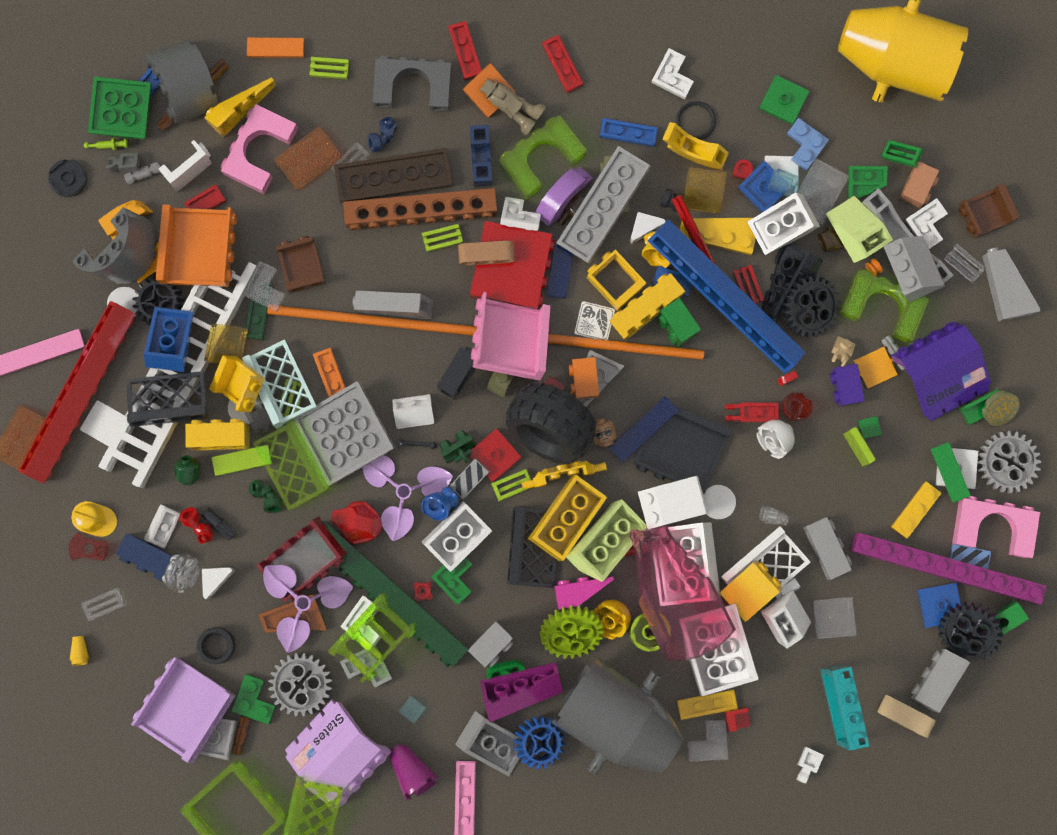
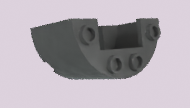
M192 40L146 54L144 58L146 67L148 69L151 68L155 78H159L161 82L159 84L163 95H167L169 100L168 108H166L170 119H174L175 124L206 114L211 107L218 105L216 93H212V85L214 84L209 70L195 44L191 45Z
M123 207L111 220V223L119 233L95 260L89 251L84 248L72 261L77 268L114 284H129L139 279L151 266L156 255V251H154L155 243L158 242V234L153 221Z

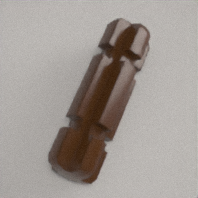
M246 716L240 717V726L237 728L234 739L235 744L232 746L231 753L236 755L242 754L244 748L242 745L245 744L249 730L247 727L250 726L251 718Z

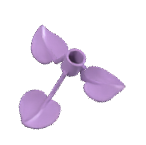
M383 455L363 467L365 478L371 485L382 487L388 481L396 487V495L400 498L399 508L395 506L388 507L381 516L382 526L392 541L406 535L413 525L414 516L412 511L402 509L404 499L410 497L411 491L421 488L424 496L434 492H441L444 487H448L453 477L452 474L439 467H426L417 475L420 484L410 487L407 484L398 485L389 478L394 474L395 466L393 461L387 456Z
M267 565L264 568L263 580L269 594L276 598H283L288 591L295 598L294 605L298 609L295 619L286 617L277 626L278 639L286 652L289 653L301 647L309 636L310 627L308 622L299 620L302 611L308 610L311 602L318 597H321L322 604L328 608L341 606L353 589V586L348 581L335 576L325 577L317 584V589L320 593L308 598L306 595L297 596L290 589L296 584V574L290 567L285 565Z

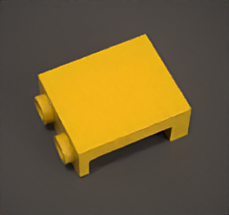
M223 355L209 390L213 393L224 394L237 405L235 410L238 412H251L265 378L237 356Z
M757 560L720 592L730 605L736 604L739 616L745 622L783 590L781 582L767 572L768 568L763 562L759 563Z

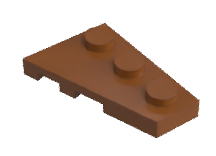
M314 593L307 595L308 598L315 596ZM315 599L311 602L308 610L302 611L299 620L307 621L310 630L324 631L327 630V627ZM294 601L259 613L258 615L265 633L277 632L279 622L286 617L295 619L298 609L295 607Z

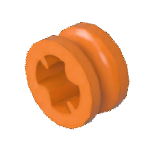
M874 258L871 259V263L867 262L865 264L866 269L873 277H877V273L881 274L883 272V268Z

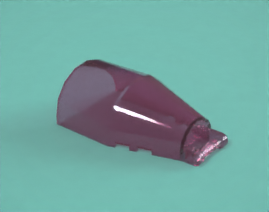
M667 526L640 531L639 529H632L630 531V538L635 547L638 601L664 658L672 662L687 661L705 655L725 643L736 628L712 580L708 576L705 577L699 571V566L696 562H691L686 556L688 553L671 535ZM659 536V537H655V538L643 539V538H646V537Z

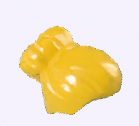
M655 232L644 235L646 246L642 251L643 258L651 266L668 267L671 263L648 242V239Z

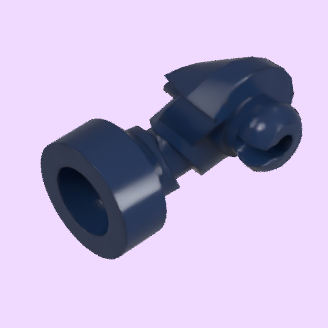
M385 117L379 122L381 136L377 133L368 134V144L372 153L379 152L393 138L397 122L391 117Z

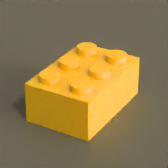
M230 419V423L222 422V420H210V423L203 422L202 420H192L191 424H186V448L192 451L250 449V426L245 421H242V419Z

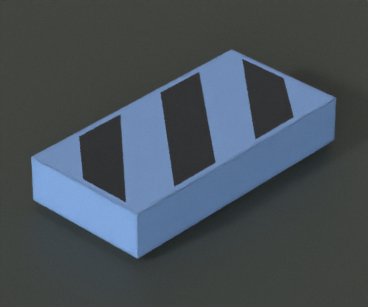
M953 543L949 558L988 569L991 551L954 545Z

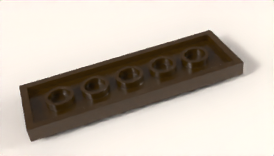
M447 148L334 165L340 203L452 186Z

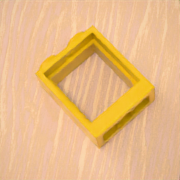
M615 249L612 253L608 251L601 258L603 261L598 266L594 264L588 269L587 279L618 311L646 286V282ZM613 260L635 282L617 300L595 278Z

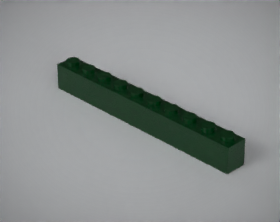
M323 520L322 523L343 550L347 552L342 557L344 561L339 564L338 570L346 577L350 575L354 579L352 583L360 590L365 588L369 592L367 596L375 603L378 600L383 605L381 608L389 616L393 613L398 618L396 622L403 628L407 626L412 630L410 634L417 641L422 639L426 643L425 648L432 654L436 652L440 655L441 658L439 660L446 667H449V665L454 667L469 649ZM316 530L308 537L311 540L309 544L317 551L321 549L325 553L323 557L326 560L335 555Z

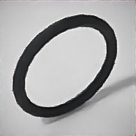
M698 101L689 102L682 106L678 111L676 116V124L679 127H681L680 117L682 112L687 107L693 105H699L704 107L709 111L711 115V127L705 134L701 136H693L699 140L708 137L715 128V114L713 110L705 103Z

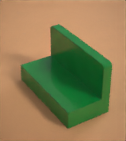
M999 389L959 408L968 425L983 418L982 410L983 408L985 409V402L994 393L999 392Z

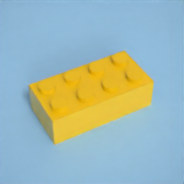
M571 476L528 539L558 561H564L607 497L579 476Z

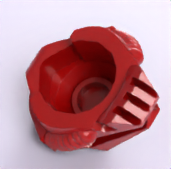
M355 501L346 508L332 512L330 521L340 529V535L350 544L357 545L370 542L381 532V517L366 501Z

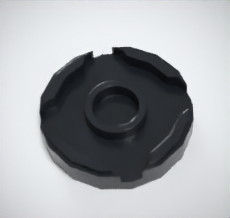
M60 160L50 168L48 183L51 189L58 195L74 197L85 188L87 174L77 161Z

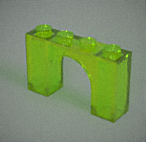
M560 115L556 118H550L545 123L546 126L542 129H535L530 134L531 137L527 140H520L515 145V149L511 152L507 150L500 156L499 165L526 200L542 189L541 182L527 164V157L533 148L543 144L552 145L562 153L571 166L587 155L586 148Z
M858 270L854 274L838 315L856 322L860 318L869 296L877 293L887 294L896 301L899 308V317L891 337L908 344L912 342L929 299L925 298L924 295L909 302L904 296L900 284L894 285L889 283L890 280L887 278L872 276V273L868 270Z

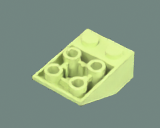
M855 196L826 213L854 263L867 258L893 241L884 223Z

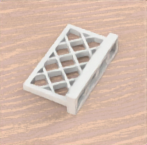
M778 527L721 576V579L725 584L729 585L753 562L760 559L763 562L766 554H775V565H765L766 567L774 568L775 577L777 568L788 569V577L786 579H778L782 584L781 587H783L805 568L810 561L785 534V531ZM783 539L789 544V552H778V544ZM778 554L789 555L788 566L777 565ZM791 555L800 556L804 563L800 567L791 566ZM791 569H796L793 573L790 574Z

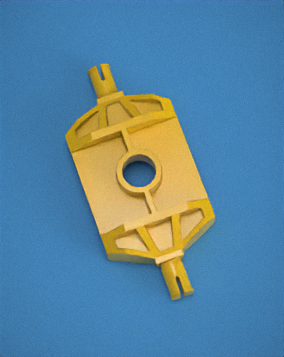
M579 460L570 464L546 468L541 472L539 471L533 480L521 482L522 488L524 490L532 487H546V478L549 481L560 479V475L567 474L568 477L578 475L580 470H582L583 477L595 474V472L607 470L606 464L604 462L593 465L588 461L582 462Z

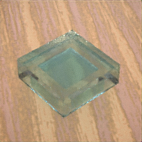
M410 696L399 713L415 723L426 707Z

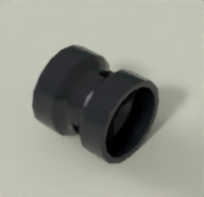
M667 188L660 206L664 208L670 207L672 211L677 212L672 199L679 195L684 198V195L681 193L675 194Z

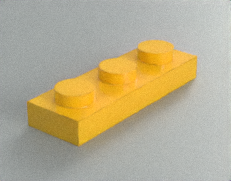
M925 481L892 524L891 528L905 539H908L938 499L941 492Z

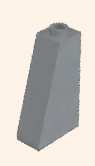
M997 247L987 250L988 253L982 256L998 322L1034 315L1040 312V307L1006 249L999 250Z
M356 291L353 297L354 310L360 313L431 319L433 300L420 293Z

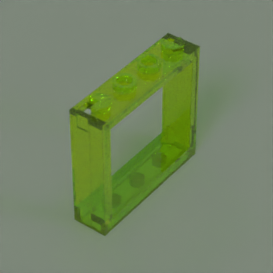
M237 761L232 762L180 809V812L200 835H216L193 806L233 771L276 820L262 835L272 834L287 820L285 818L286 814L282 811L283 809L273 804L272 796L267 791L263 792L259 787L261 785L254 776L251 778L247 774L248 769L246 766Z

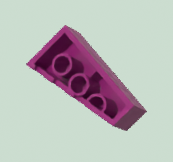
M556 662L480 681L489 723L563 692Z

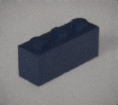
M129 533L125 534L116 552V555L120 556V561L126 564L132 562L137 565L136 569L144 573L150 571L154 573V578L162 582L165 579H172L181 562V559Z

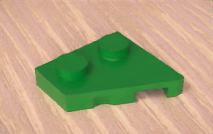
M848 166V199L853 196L860 199L876 191L878 188L881 189L887 186L888 166Z

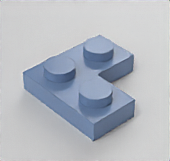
M799 118L786 134L801 145L791 161L807 171L829 141V139Z

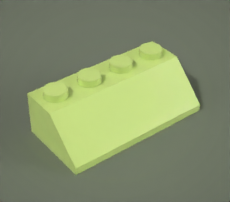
M622 499L613 502L566 558L579 571L602 582L646 530L647 525Z

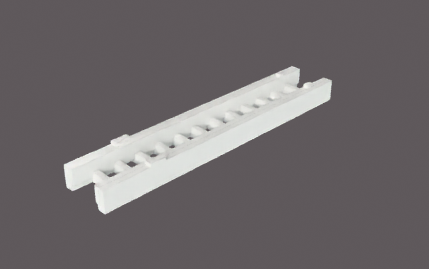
M248 262L241 277L232 270V279L238 281L232 293L217 286L194 285L181 310L192 311L194 316L199 305L219 314L220 317L215 327L193 317V323L211 331V334L206 344L190 337V343L202 348L197 361L187 357L186 362L193 365L191 372L206 371L259 270L256 265ZM208 288L229 298L223 310L202 300ZM150 368L146 377L162 376L163 373L168 375L178 373L171 370ZM200 377L192 378L188 384L196 389L200 382ZM159 381L154 382L149 388L158 392L161 389L157 385ZM141 385L136 395L144 388L143 385ZM185 386L179 394L187 399L193 391ZM165 389L161 394L170 398L174 393ZM147 390L140 398L148 403L152 393ZM176 396L173 407H180L184 401ZM138 400L133 405V412L141 411L145 405ZM154 403L151 405L154 410L161 408ZM127 411L98 467L111 472L117 460H120L139 470L132 484L143 489L178 422L163 424L161 428L155 425L140 426L157 435L151 446L131 435L135 427H131L128 424ZM127 442L148 452L143 463L122 453Z

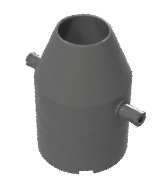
M593 656L590 665L587 664L572 685L562 701L565 705L561 711L557 710L551 723L595 751L596 755L587 767L589 772L594 771V775H598L606 761H610L615 765L662 773L668 767L684 740L681 730L658 697L653 695V689L662 676L658 673L656 675V672L651 670L644 683L638 685L599 658Z

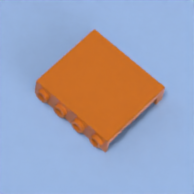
M162 204L156 281L160 284L229 287V281H232L230 265L234 261L232 244L235 243L236 239L233 230L234 225L237 224V214H235L232 208L228 207V210L173 208L171 205Z

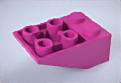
M607 576L602 582L597 579L589 581V577L578 578L577 583L571 584L570 580L559 581L558 586H554L558 610L562 609V607L569 608L570 605L572 607L581 605L614 580L613 577Z

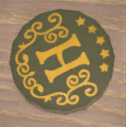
M1003 390L994 393L985 402V409L983 408L982 410L983 418L993 426H1001L1008 423L1019 410V399L1011 391L1005 392Z

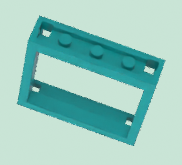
M834 665L820 668L837 745L850 751L869 747L852 667ZM849 671L850 677L844 678L843 672Z

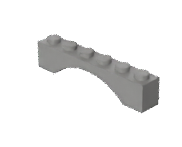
M879 188L862 202L866 208L884 223L893 241L905 237H914L896 213L892 203ZM931 253L941 278L945 283L953 274L941 260Z

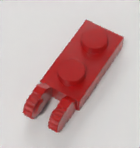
M779 403L725 404V409L727 410L740 409V416L728 415L725 416V421L767 422L775 419L779 420Z

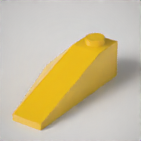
M271 77L219 103L216 107H211L204 118L224 138L248 114L250 108H254L255 104H258L276 86L274 79Z

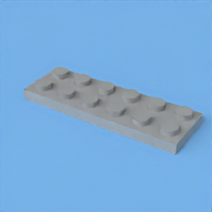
M618 146L557 241V244L585 262L590 263L651 166Z

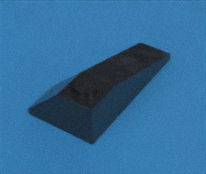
M792 243L779 249L774 261L776 263L775 271L770 276V280H772L770 289L766 291L762 310L773 321H776L783 313L782 310L786 309V306L782 305V303L788 300L784 297V295H790L788 288L794 289L793 282L799 283V278L805 279L807 275L813 277L817 273L823 259Z

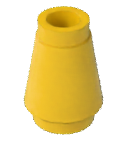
M84 636L72 637L69 661L72 662L73 666L88 664L89 655Z

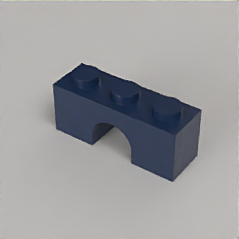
M489 125L470 126L474 187L492 186Z

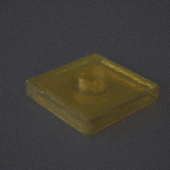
M211 323L204 361L220 363L223 355L237 356L242 360L248 329Z

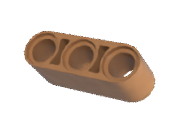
M513 241L463 243L458 245L459 265L499 264L515 261Z

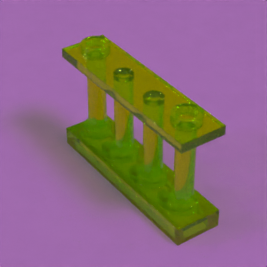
M384 592L372 602L328 650L332 656H335L337 653L343 654L362 672L364 676L359 680L361 683L366 680L370 682L377 674L375 670L405 637L409 639L416 632L414 628L417 623L413 622L408 626L387 606L386 600L389 597ZM377 610L379 612L382 611L404 632L397 640L390 636L374 620L373 614ZM363 625L372 628L391 646L383 655L361 635L360 629ZM350 639L356 640L377 660L370 669L348 649L346 644Z

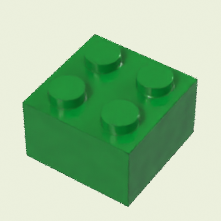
M680 298L661 309L657 316L659 318L657 320L658 324L662 329L667 330L669 333L668 339L673 345L676 344L678 348L696 337L701 331Z

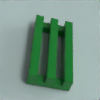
M888 140L881 157L884 160L917 168V162L920 161V155H923L924 150ZM892 146V147H895V148H899V149H903V150H906V151L914 152V153H916V154L913 155V154L905 153V152H903V151H898V150L890 149V147Z

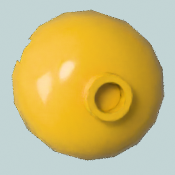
M615 599L605 600L594 609V614H598L599 620L602 621L603 637L615 639L616 637H622L631 624V614L624 603Z

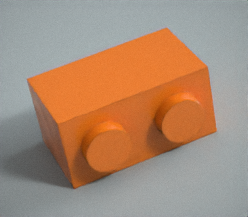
M595 357L572 359V365H569V375L573 376L574 384H571V394L575 395V398L578 400L599 398Z

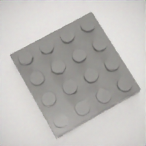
M360 381L354 382L317 404V408L293 419L328 486H332L395 449Z

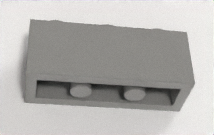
M825 517L803 527L827 580L834 579L851 571L850 566L852 562L848 555H844L842 550L844 545L841 539L836 537L834 533L836 529L831 519L828 520Z

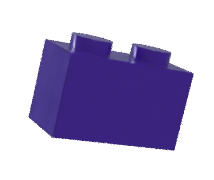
M858 364L833 368L832 373H830V381L835 386L833 397L835 403H838V407L864 402Z

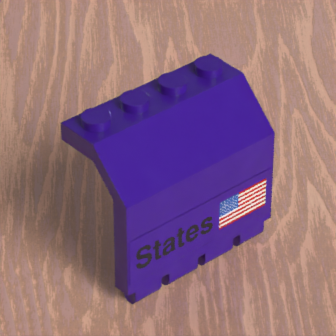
M949 322L945 327L930 332L928 336L915 340L913 344L907 347L899 348L897 352L891 355L893 362L903 366L911 377L923 415L928 417L930 421L943 416V412L946 414L958 408L959 404L963 405L975 398V395L978 397L989 391L988 385L991 384L981 347L966 326L960 323Z

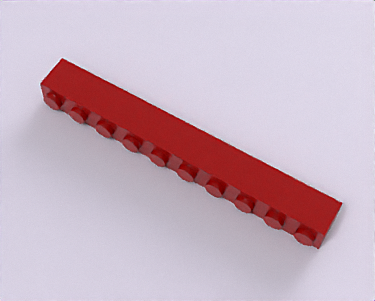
M109 302L18 470L19 472L43 484L50 478L54 464L61 458L63 447L70 441V434L73 429L77 428L82 412H85L89 406L88 401L90 397L96 393L98 389L97 384L106 375L109 362L115 358L117 347L123 343L127 329L134 323V312L115 302Z

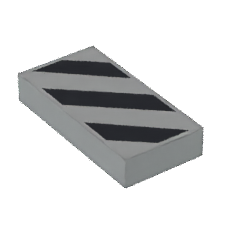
M475 458L450 487L462 499H465L490 471Z

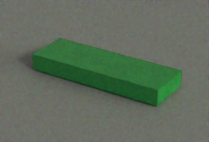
M949 442L931 448L952 503L970 497L971 495Z

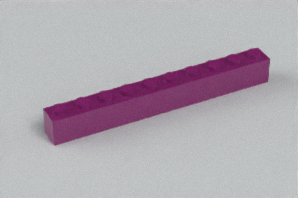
M854 533L850 548L851 553L1034 605H1042L1047 587L862 533Z

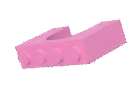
M255 104L254 108H250L248 111L245 125H242L238 131L239 137L237 141H233L231 144L228 158H224L222 161L221 171L225 176L265 194L273 178L270 173L247 161V146L252 139L261 135L272 136L290 145L298 127L296 123Z
M973 496L959 500L952 544L976 548L981 521L989 514H998L1004 517L1011 526L1012 537L1009 555L1027 559L1033 558L1040 512H1036L1033 507L1023 506L1022 509L1015 508V504L1011 503L998 505L995 500L985 499L984 502L977 501V497Z

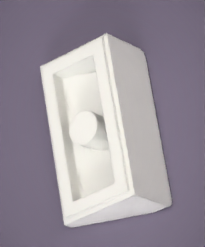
M160 505L144 540L165 549L181 513Z

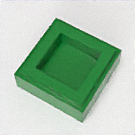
M877 416L857 421L863 439L882 435Z

